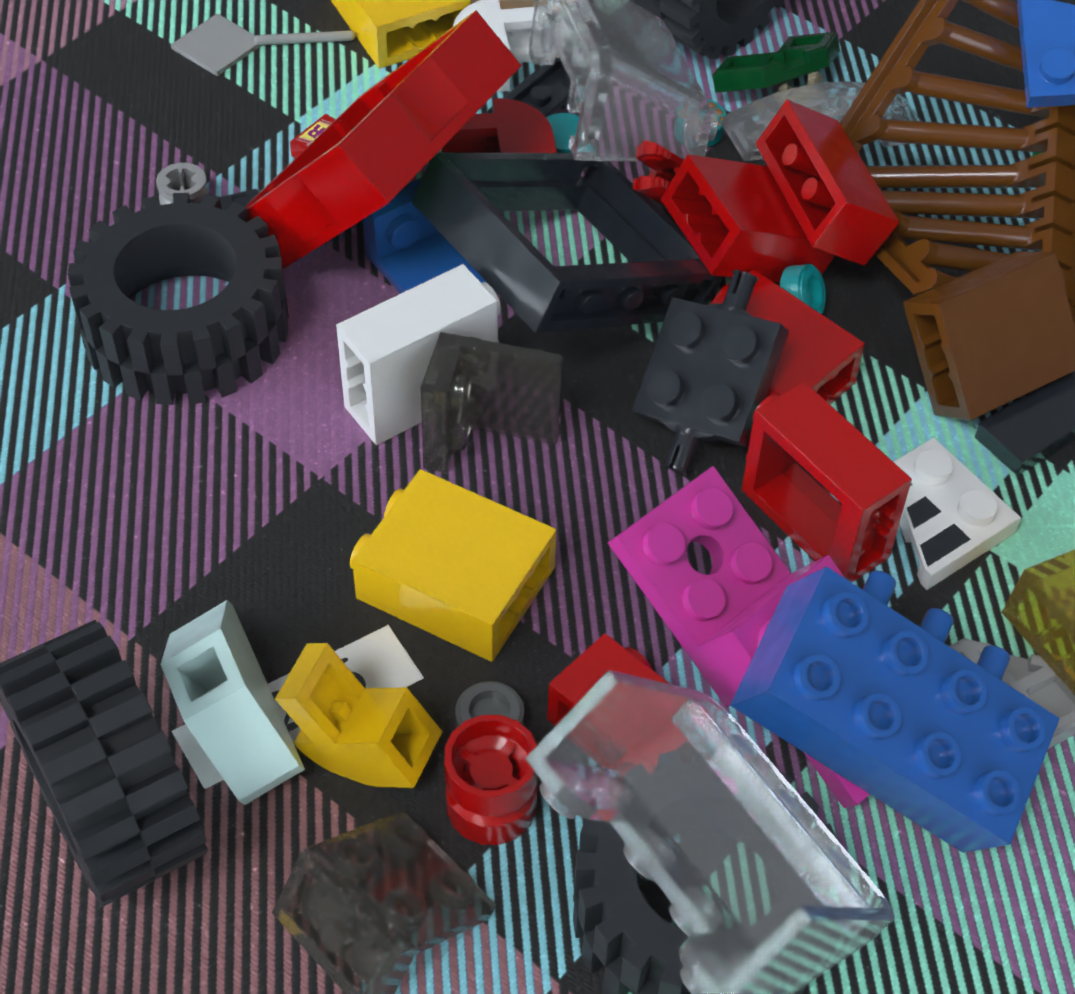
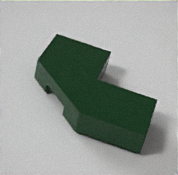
M826 32L789 36L777 52L727 57L712 75L715 93L767 88L829 67L840 52L838 33Z

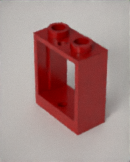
M804 381L781 395L775 393L763 400L753 414V425L749 449L746 455L742 491L814 561L829 555L843 576L850 582H854L890 558L912 478ZM795 460L805 470H807L820 484H822L836 499H838L842 503V505L838 503L824 488H822L808 473H806L795 462Z

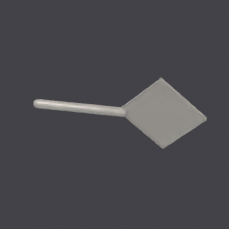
M217 13L172 43L171 49L212 74L219 76L262 45L352 41L355 39V33L353 31H330L255 36Z

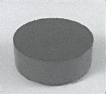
M487 681L474 684L460 695L456 703V728L464 721L480 715H503L519 721L524 726L523 702L515 690L503 683Z

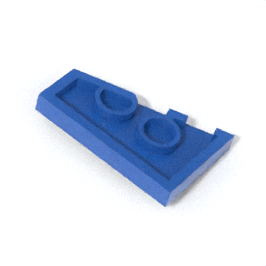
M1018 0L1017 13L1027 108L1075 105V5L1055 0Z

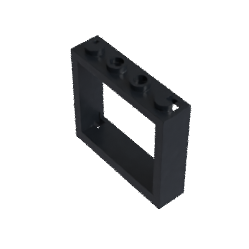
M438 152L429 161L412 201V204L535 333L664 322L672 297L708 305L723 279V276H713L709 273L681 229L648 197L633 190V183L601 153ZM584 167H588L585 176L582 177L581 173ZM577 209L630 262L553 266L500 211Z

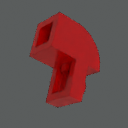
M492 98L493 113L474 114L441 149V152L556 153L553 130L547 118L540 111L526 103L502 98Z

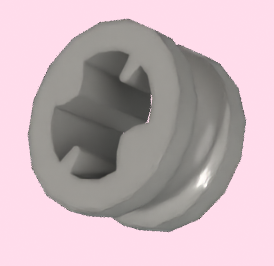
M175 163L163 168L157 175L156 186L159 192L160 205L173 203V193H189L191 203L200 202L205 194L209 195L206 187V175L204 170L197 165Z

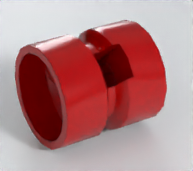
M480 715L464 721L451 733L445 745L444 768L447 815L453 828L465 839L478 844L501 845L515 840L530 827L536 814L538 746L532 733L519 721L503 715Z

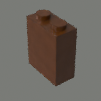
M1017 251L903 302L934 415L972 420L1075 371V323L1073 322L1065 290V276L1059 266L1056 252Z

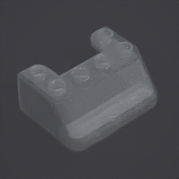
M608 670L525 758L543 781L540 785V792L555 811L569 819H573L578 815L588 820L611 823L626 843L623 847V852L629 863L642 876L655 881L672 902L669 906L670 915L678 927L689 936L679 947V957L684 966L680 970V976L691 994H793L871 942L895 918L891 905L866 873L735 718L717 701L705 693Z

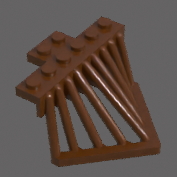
M920 0L840 122L856 151L859 152L865 144L881 140L895 143L1039 152L1041 154L1011 165L866 166L879 188L1036 189L1019 195L881 190L900 222L891 232L888 239L875 252V255L914 295L918 296L959 278L945 274L930 266L972 272L1010 255L931 241L1056 252L1059 266L1065 276V290L1073 322L1075 323V105L1027 108L1024 90L915 70V66L928 46L941 43L1023 72L1021 47L946 20L959 0ZM961 0L1019 30L1017 2L1013 0ZM910 92L916 95L1046 119L1023 128L893 120L883 118L882 116L896 95ZM904 214L1035 218L1038 220L1025 226L914 217ZM902 238L918 241L908 245Z

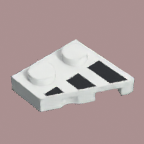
M935 438L930 439L894 461L898 467L912 478L899 524L905 542H912L920 564L917 576L920 584L926 590L1016 533L1021 517Z

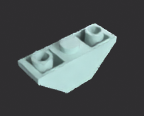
M226 600L169 635L161 661L162 669L183 721L238 801L246 805L305 770L233 605Z

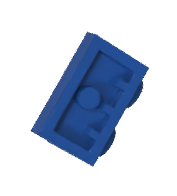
M422 177L407 184L387 205L363 219L365 256L400 294L462 264L481 283L486 282L412 204Z

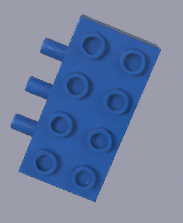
M827 566L788 585L730 706L962 853L1010 845L1060 718L1002 681L1010 661L1009 653L998 646L988 645L983 648L977 664L945 644L954 622L953 617L948 612L938 608L929 609L919 627L887 606L896 587V580L890 574L883 571H872L863 590Z

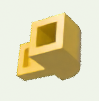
M328 643L306 644L275 697V700L301 729L293 744L303 754L332 773L368 786L414 788L443 732L407 687L364 688Z

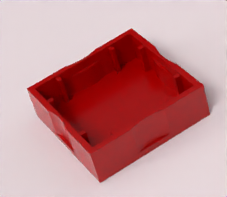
M475 10L413 58L361 94L303 152L245 206L249 221L259 216L267 224L269 236L275 235L279 244L283 269L387 205L522 65L478 11Z

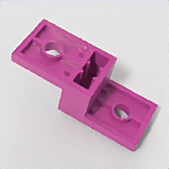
M714 466L700 474L607 542L725 707L730 706L786 587L826 566L844 577L829 555L790 573ZM690 542H697L709 551L713 563L709 575L697 572L690 565L687 558V548ZM804 753L843 808L857 806L870 795Z

